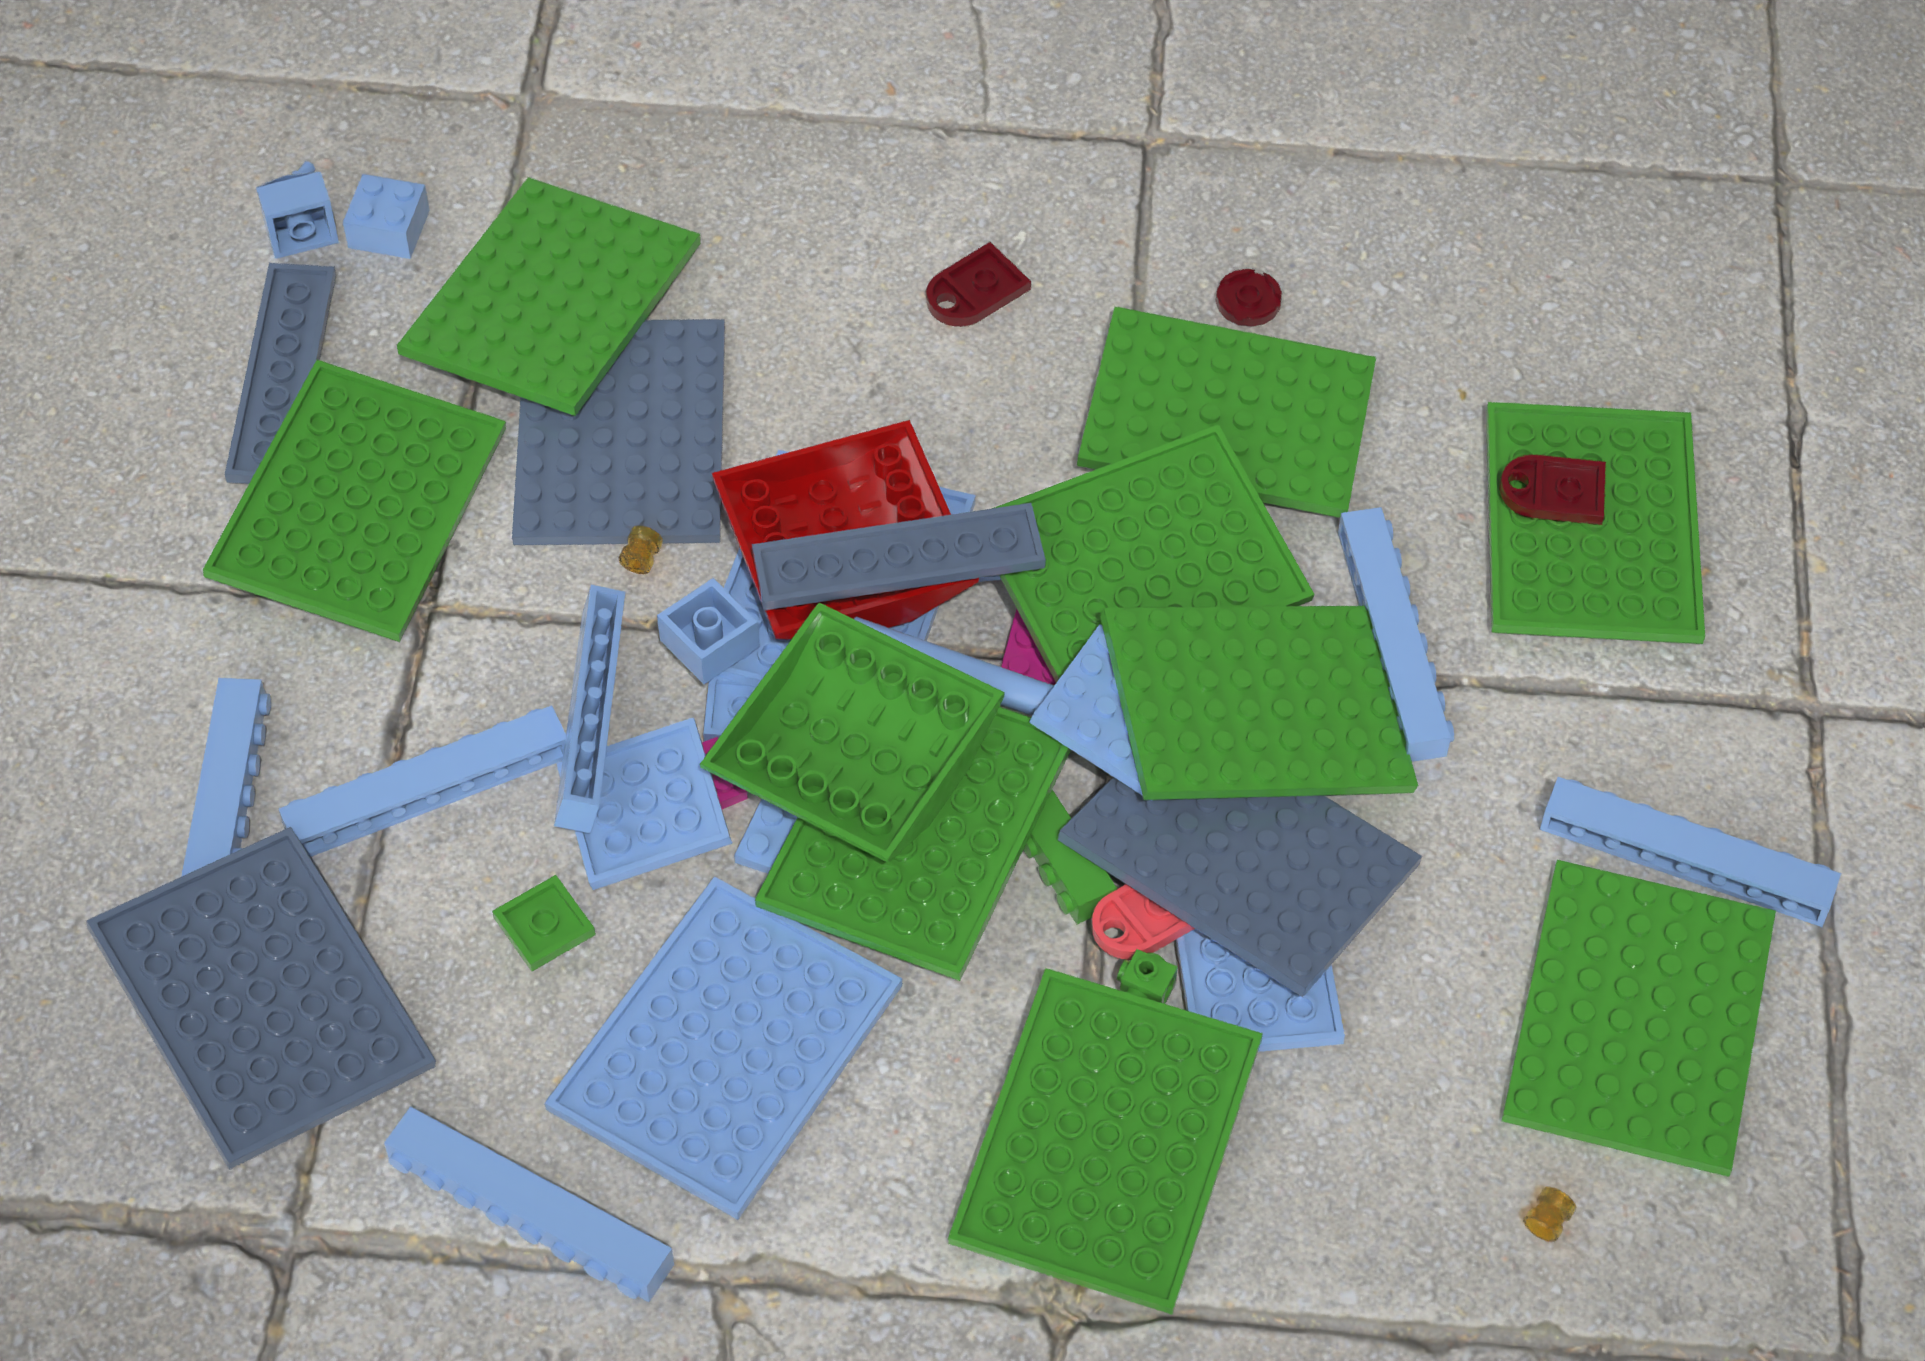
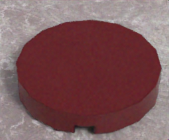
M1240 269L1227 274L1220 281V285L1217 288L1216 304L1219 312L1228 321L1241 326H1259L1274 319L1280 311L1282 292L1279 283L1271 275L1263 272V275L1255 273V269Z

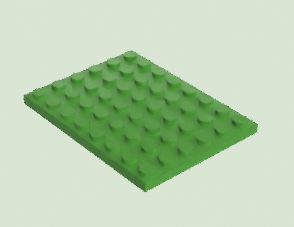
M528 177L397 344L398 354L576 416L701 244L700 234Z
M1115 306L1080 446L1077 466L1096 470L1219 424L1263 503L1340 518L1341 513L1348 512L1376 357Z
M316 360L203 568L204 577L400 642L506 430V421Z
M1488 402L1486 423L1492 633L1703 644L1705 639L1691 412ZM1524 455H1545L1606 462L1605 504L1602 525L1530 518L1514 512L1505 504L1500 494V481L1504 468L1515 458ZM1519 480L1509 482L1514 488L1521 489L1526 487Z
M1219 424L994 507L999 508L1032 503L1046 559L1045 568L1001 574L999 576L1056 683L1099 624L1102 625L1100 615L1104 608L1300 606L1312 601L1315 595Z
M1365 606L1121 607L1103 609L1100 618L1143 800L1414 793L1419 786L1410 754H1407L1405 750L1406 739L1403 730L1399 729L1397 722L1398 711L1395 701L1391 700L1388 690V687H1390L1386 670L1382 669L1380 662L1381 653L1377 640H1374L1371 630L1373 626Z
M999 707L967 773L931 825L894 859L887 863L797 817L755 898L756 907L961 981L1071 749L1029 723L1031 717Z
M1557 860L1502 1122L1729 1177L1733 1167L1776 911Z
M1045 968L952 1225L948 1244L1173 1315L1256 1060L1263 1033Z

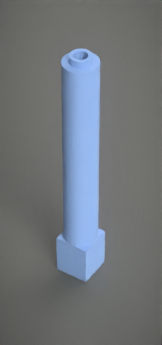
M855 617V620L1003 691L1005 696L1000 705L1033 716L1054 687V685Z

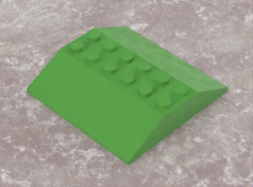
M819 602L701 761L700 767L889 863L931 825L967 773L1005 695L1003 691Z

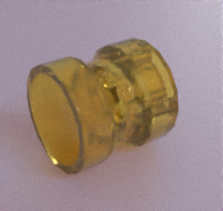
M635 526L627 537L628 545L622 548L618 558L621 565L627 570L637 574H647L655 562L653 555L658 554L663 539L659 533L649 527Z
M1545 1187L1537 1197V1206L1529 1209L1523 1222L1525 1227L1536 1237L1544 1241L1555 1242L1563 1232L1562 1224L1572 1218L1577 1207L1575 1202L1564 1192L1553 1187Z

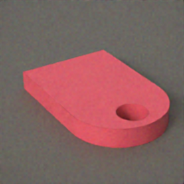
M1127 884L1103 897L1096 905L1092 916V933L1098 946L1109 955L1126 960L1132 959L1136 949L1145 953H1154L1195 929ZM1109 928H1118L1124 934L1119 938H1110L1104 932Z

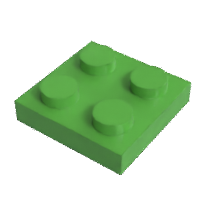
M557 875L552 876L492 911L495 921L532 972L596 935L594 926Z

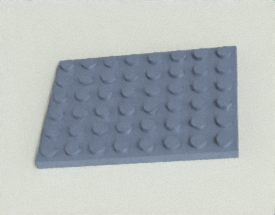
M725 319L645 320L576 416L520 397L512 526L513 545L720 543L721 499L714 484L712 473L722 470Z
M1114 777L1060 830L1058 841L1301 997L1311 989L1415 871L1422 858L1420 854L1324 795L1162 799L1150 801L1143 800L1141 794Z
M291 827L86 920L87 928L229 1170L435 1068V1058Z

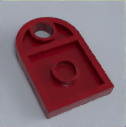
M988 242L942 270L930 280L926 292L927 307L931 315L943 324L955 327L973 325L1030 291L1031 280L995 245ZM944 301L952 302L954 306L951 308H942L938 304Z
M1545 455L1520 456L1509 462L1504 468L1500 481V494L1505 504L1522 516L1602 525L1605 504L1606 462ZM1519 480L1526 487L1521 489L1514 488L1509 482Z

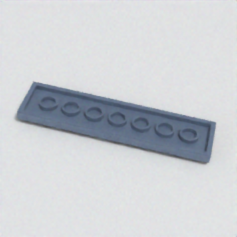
M269 263L225 470L226 483H250L315 361L320 360L336 279V271L333 266Z
M1032 503L752 544V553L764 610L1045 568L1046 562Z

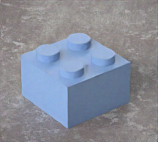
M362 174L343 220L348 248L411 259L430 211L425 184Z
M714 578L657 615L660 641L703 684L760 647L758 621Z

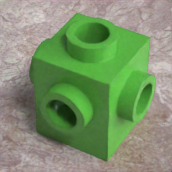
M1136 949L1131 961L1126 959L1123 961L1116 980L1121 982V991L1166 1004L1176 985L1178 967L1166 962L1158 954L1145 953Z

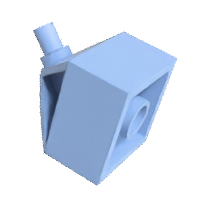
M305 161L298 171H293L289 175L281 176L256 187L266 231L275 259L339 243L332 207L321 171L314 172V165L308 161Z

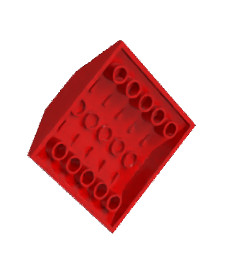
M910 420L712 473L714 484L761 603L762 599L752 553V544L951 515ZM979 578L829 600L820 603L852 619L859 617L890 628L917 619L978 583ZM819 602L764 610L775 639H792Z

